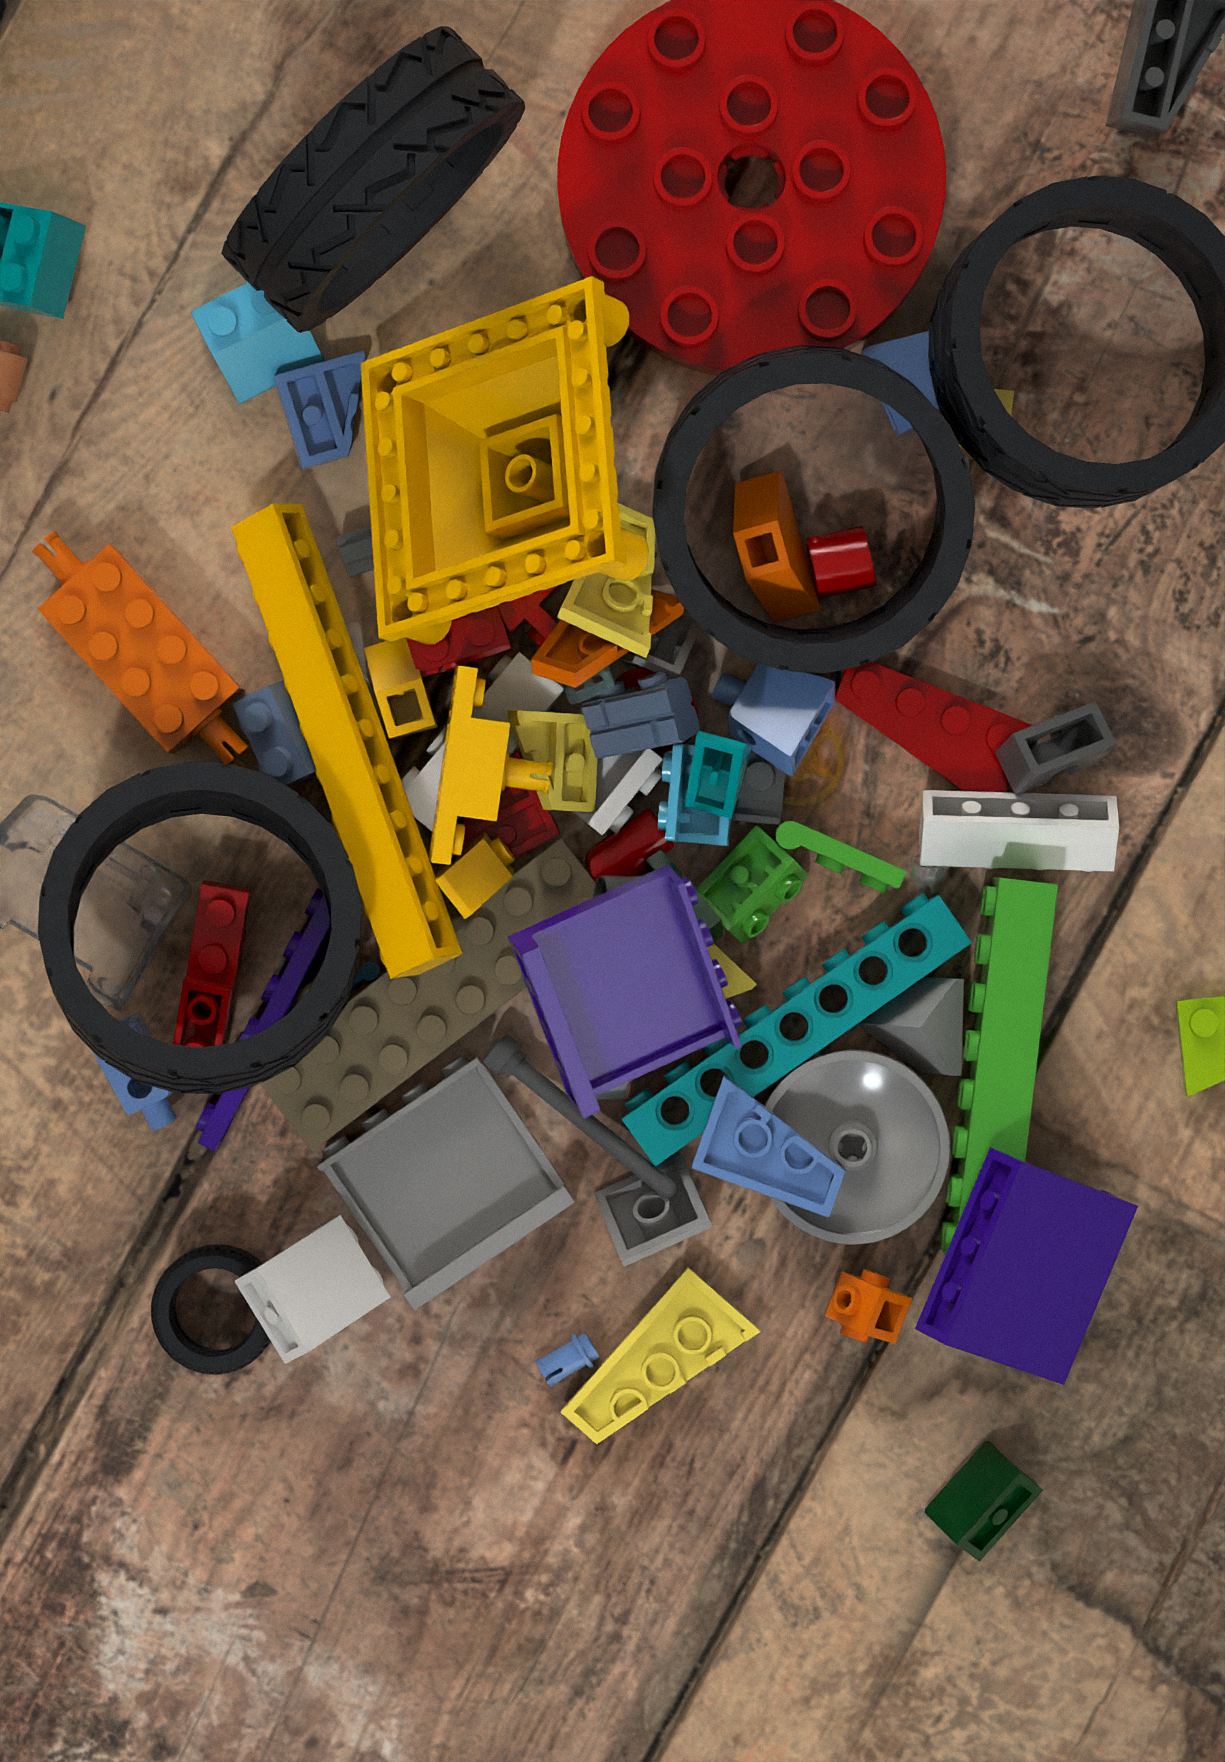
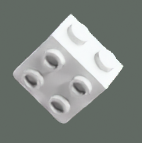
M582 708L577 714H583ZM651 749L598 759L595 812H572L603 836L608 829L617 834L634 813V810L627 806L639 790L647 796L661 779L662 771L657 767L663 759Z

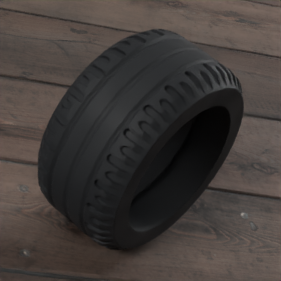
M219 1244L195 1248L173 1262L160 1277L151 1301V1321L154 1333L165 1352L174 1361L189 1370L213 1375L237 1371L256 1360L271 1342L257 1318L250 1334L241 1343L223 1350L209 1349L192 1341L182 1330L176 1315V1299L185 1281L197 1272L218 1268L230 1271L241 1277L263 1263L243 1249Z

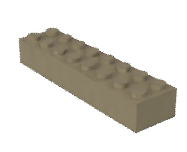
M562 838L516 872L505 885L466 919L460 915L452 921L463 953L462 955L420 975L390 979L387 971L348 1001L326 1037L294 1067L259 1084L313 1152L524 990L526 985L508 936L592 899L596 882Z

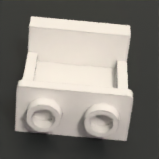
M341 1215L319 1226L301 1240L234 1281L285 1364L310 1352L391 1298L384 1287L380 1273L371 1266L358 1244L355 1232L346 1225Z

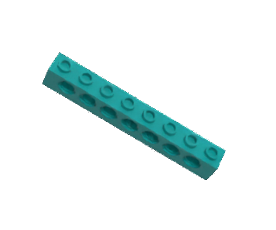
M924 892L900 909L905 917L890 927L885 921L880 922L861 936L865 945L849 955L845 948L821 964L826 972L810 983L806 976H804L782 992L786 1001L770 1011L765 1004L742 1021L747 1028L738 1034L741 1045L743 1046L751 1040H757L764 1043L767 1047L768 1056L761 1066H746L740 1059L742 1046L735 1049L725 1037L705 1046L703 1050L708 1056L694 1066H691L688 1060H685L665 1074L663 1077L668 1084L654 1094L646 1088L628 1100L624 1105L629 1112L622 1116V1121L654 1166L660 1164L704 1132L717 1096L710 1095L701 1088L700 1079L705 1071L711 1068L723 1070L731 1081L754 1097L970 945L972 941L941 897L934 895L928 899ZM910 928L918 929L925 939L923 950L916 956L904 955L898 946L901 933ZM870 956L879 957L884 962L886 968L883 979L875 984H867L859 976L860 963ZM830 984L840 985L846 993L844 1006L835 1012L824 1010L819 1003L821 990ZM791 1012L802 1014L807 1021L806 1032L802 1037L795 1040L785 1038L779 1029L781 1019ZM672 1096L683 1098L689 1105L687 1117L678 1123L667 1121L661 1114L662 1103Z

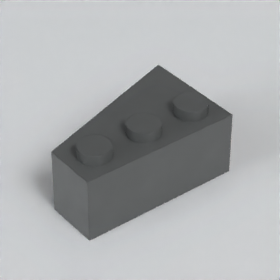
M1134 0L1105 126L1150 138L1167 131L1198 80L1197 76L1209 56L1216 50L1222 40L1221 36L1225 31V0Z

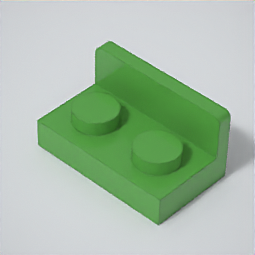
M756 825L696 890L721 918L722 925L739 942L744 944L749 938L756 937L766 928L770 916L783 903L791 901L798 895L802 889L803 881L808 877V873Z

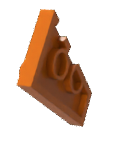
M651 589L653 608L650 615L649 628L651 636L684 614V607L681 605L678 597ZM560 620L531 659L532 674L576 688L625 655L629 650L564 620Z

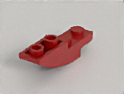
M203 880L201 884L173 1045L208 1047L225 1044L245 941V924L251 888Z

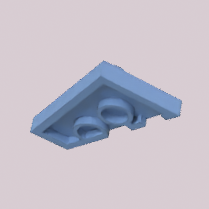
M723 1076L691 1168L829 1217L846 1170L728 1077Z

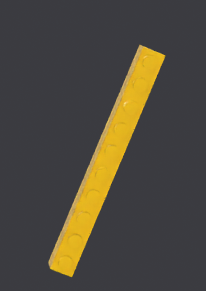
M272 503L231 527L237 544V553L244 563L252 586L253 598L259 606L268 631L269 643L275 651L284 677V686L291 696L300 722L301 734L307 742L316 767L317 779L326 795L332 812V822L339 832L344 849L349 856L348 860L353 865L357 886L364 903V912L373 928L380 948L381 960L387 968L390 979L420 975L463 953L440 888L435 882V874L303 504Z

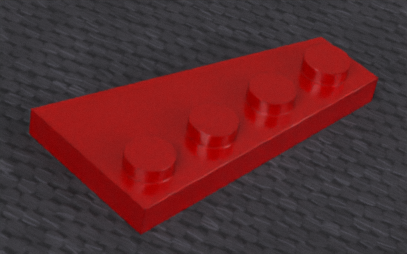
M870 661L862 666L845 669L835 694V701L882 735H885L961 791L1005 792L1009 781L995 752L1013 733L1031 727L1029 723L874 662L870 663Z

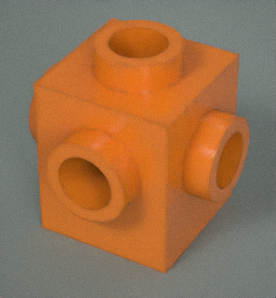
M863 1269L862 1275L857 1276L842 1271L833 1290L825 1317L842 1324L840 1333L855 1340L867 1343L868 1338L873 1337L895 1344L912 1298L889 1288L891 1279L876 1272Z

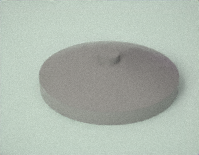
M840 1050L816 1056L799 1065L785 1076L776 1086L765 1104L768 1110L846 1170L829 1217L770 1197L782 1215L802 1231L829 1242L849 1245L873 1243L890 1238L915 1223L929 1209L942 1188L950 1155L949 1132L943 1110L938 1099L924 1080L906 1065L891 1057L866 1050Z

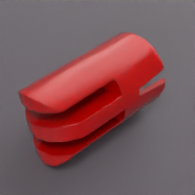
M646 809L625 823L617 834L613 832L594 845L585 856V865L595 882L601 875L634 876L647 867L646 860L657 851L662 849L666 854L672 850L674 842L665 841L666 831L658 830V819L650 809Z

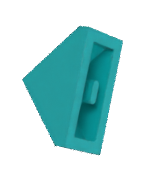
M698 731L685 807L731 819L752 746Z

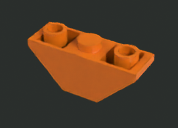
M779 470L735 483L734 539L745 579L773 623L821 610L783 471Z

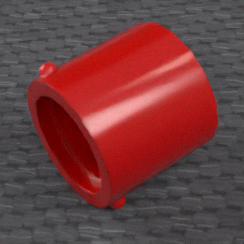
M863 526L806 538L808 558L818 599L876 586L871 553Z

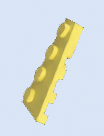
M688 1266L561 1409V1413L593 1442L598 1444L648 1410L650 1406L683 1386L688 1380L708 1366H712L725 1357L727 1353L760 1333L761 1330Z

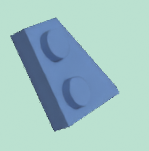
M363 350L274 376L273 380L301 470L349 456L354 418L359 399L361 382L360 363L365 361Z

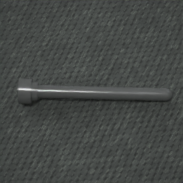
M508 1033L490 1051L483 1064L497 1075L503 1073L508 1078L512 1075L515 1076L662 1197L671 1198L676 1194L677 1185L672 1179L593 1115L583 1119L569 1100L567 1094L525 1061L527 1055L521 1051L522 1045Z

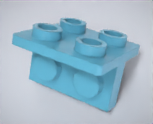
M673 744V752H665L663 758L662 781L670 783L668 802H660L658 830L666 831L665 841L729 846L731 819L685 807L695 745Z

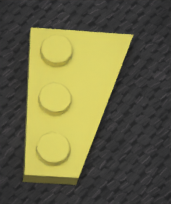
M617 502L620 510L621 527L642 535L647 541L649 558L644 571L637 578L624 582L599 572L574 579L557 618L646 658L651 648L649 628L650 615L653 608L651 585L655 565L656 532L653 518Z

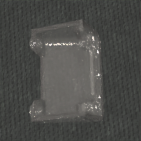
M38 794L26 796L0 823V932L9 924H12L39 940L38 915L41 886L54 849L79 815L49 797ZM126 842L119 844L95 870L81 897L74 925L75 961L91 971L86 981L87 987L103 1006L112 1007L120 1013L130 1002L193 892L190 883L180 874Z

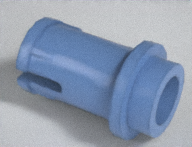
M586 1332L578 1337L575 1333L572 1334L570 1342L541 1359L535 1360L541 1374L546 1378L545 1380L550 1387H553L555 1383L586 1365L591 1369L594 1367L592 1362L600 1358Z

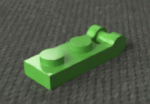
M785 821L775 830V841L781 848L791 850L802 846L818 854L815 863L839 874L842 873L844 866L862 873L859 883L884 894L888 886L899 889L907 871L798 822Z

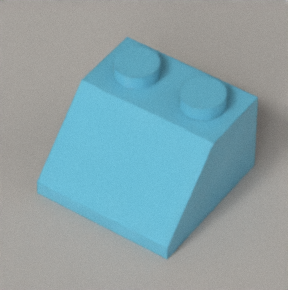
M248 282L191 311L206 344L239 404L275 387L273 380L275 375L325 361L311 331L297 332L287 322L288 319L281 316L266 301L264 291H256Z

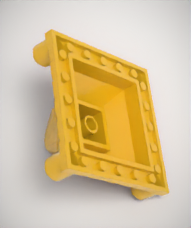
M592 276L360 363L378 638L392 642L406 637L427 645L436 644L447 635L453 619L466 616L469 613L478 612L499 605L502 602H509L533 594L536 591L546 590L570 580L579 579L598 572L624 582L637 578L644 571L649 558L647 541L642 535L622 528L620 522V510L617 504V474L614 465L613 427L611 426L610 389L607 382L608 364L606 347L618 343L625 335L629 326V312L622 301L605 294L603 281Z

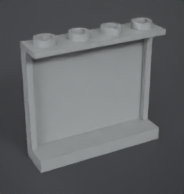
M464 1054L441 1070L446 1077L444 1080L432 1088H429L424 1081L401 1097L406 1104L404 1107L392 1115H389L384 1108L361 1124L366 1131L364 1134L352 1142H349L345 1135L321 1151L326 1159L316 1166L320 1172L324 1171L404 1289V1297L414 1311L575 1203L576 1200L486 1065L483 1064L480 1056L469 1061Z

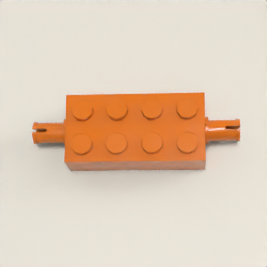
M56 531L45 537L44 540L57 555L54 556L41 542L32 552L41 559L61 583L59 589L37 609L167 753L175 754L192 737L200 736L223 761L224 765L233 764L237 758L225 746V743L227 742L241 756L250 746L244 743L221 715L223 714L222 710L244 691L242 686L116 547L108 544L89 562L82 563L62 541Z

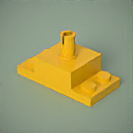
M455 665L429 851V859L432 863L451 865L452 854H462L465 826L464 824L457 823V816L497 821L501 791H504L505 786L542 791L543 793H548L550 788V780L533 778L530 775L535 773L551 776L553 762L509 757L507 745L511 723L471 717L472 708L482 709L486 679L477 678L478 668Z

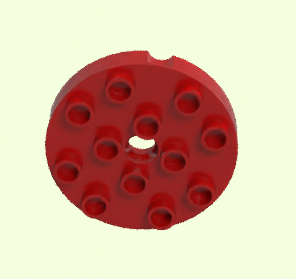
M670 0L646 13L607 46L592 65L578 88L568 111L561 136L557 164V190L561 222L567 246L576 269L582 279L592 276L603 281L605 294L625 304L629 312V326L626 333L639 344L662 358L685 368L718 376L721 372L760 353L797 345L835 347L850 351L873 335L888 321L909 296L921 276L935 244L946 196V161L938 119L929 95L917 73L901 51L879 29L844 5L833 0ZM756 156L764 160L766 158L774 162L772 167L777 175V189L774 194L777 201L771 206L766 203L756 208H746L738 204L735 207L728 202L730 197L726 192L724 183L728 170L725 164L730 159L736 161L742 157Z

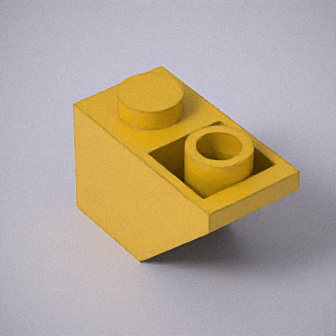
M406 638L392 642L385 641L365 647L364 651L375 695L389 739L396 740L438 727L425 681L421 677L419 669L416 670Z

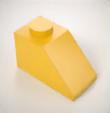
M483 832L462 848L461 855L452 856L451 865L441 864L438 867L435 882L463 918L466 919L513 877L514 869L510 863L515 860V857L499 837L492 841Z

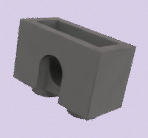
M1095 701L1013 733L995 754L1017 796L1045 785L1052 776L1064 769H1067L1070 775L1098 764L1117 744ZM1050 734L1051 739L1037 744V740Z

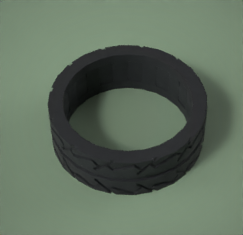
M440 26L425 33L423 37H418L400 49L375 69L369 77L367 76L294 147L262 184L257 194L251 198L236 219L226 237L227 240L224 242L221 254L256 291H264L266 301L281 316L288 319L287 322L297 332L302 333L312 330L324 323L328 318L333 317L371 287L376 280L381 278L402 259L459 201L483 173L484 169L493 161L516 129L525 111L524 101L513 89H509L505 81L493 69L484 68L482 58L468 44L462 41V38L452 28Z
M1086 176L1051 183L1019 199L962 250L942 282L943 289L939 290L929 322L928 359L932 366L929 370L937 404L945 420L950 424L955 437L961 441L959 444L982 470L1010 489L1023 493L1022 495L1059 507L1090 509L1136 501L1197 468L1200 463H1203L1225 442V236L1204 213L1177 195L1166 193L1167 190L1133 178ZM1067 227L1102 229L1129 238L1155 254L1178 277L1194 303L1203 331L1205 369L1201 393L1189 421L1171 445L1161 453L1148 459L1120 464L1086 462L1056 452L1035 439L1006 411L991 386L981 355L979 322L984 292L994 269L1013 244L1042 231Z
M797 345L760 353L721 372L690 400L669 431L656 467L652 516L665 573L681 605L709 635L741 657L772 668L793 672L829 673L862 666L869 661L871 663L903 647L931 623L936 614L938 615L957 587L971 549L975 499L968 463L950 424L912 382L879 360L843 348ZM828 383L860 390L888 404L911 424L921 438L933 467L937 495L934 530L924 558L907 584L883 606L858 620L830 628L793 629L765 623L737 609L713 588L697 566L687 542L684 524L686 489L701 450L713 432L738 408L767 392L792 385Z
M185 761L149 769L143 774L138 773L107 789L78 815L75 822H72L52 853L41 886L38 937L52 992L69 1025L81 1040L105 1063L134 1081L170 1092L221 1094L255 1086L294 1067L329 1033L348 1003L359 967L361 898L353 865L348 860L349 856L329 822L305 798L298 796L299 793L267 774L234 764L223 765V763ZM197 814L234 817L260 826L287 843L309 866L323 891L331 920V936L325 961L310 990L291 1012L263 1032L235 1043L208 1047L167 1044L139 1034L113 1017L90 992L77 968L74 957V925L81 897L99 865L119 844L141 829L169 818Z

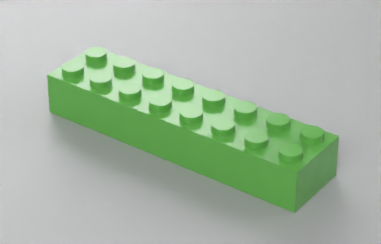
M992 877L991 886L982 887L979 914L987 915L985 935L977 934L975 941L974 963L982 965L980 982H971L969 991L968 1011L975 1012L976 1016L974 1031L965 1030L962 1058L970 1061L968 1078H960L958 1084L957 1106L960 1109H964L963 1125L954 1126L952 1134L951 1154L954 1155V1158L959 1159L957 1174H948L945 1202L952 1206L953 1209L951 1222L943 1221L941 1227L939 1248L943 1251V1255H946L990 1147L1024 1162L1026 1159L1058 884Z

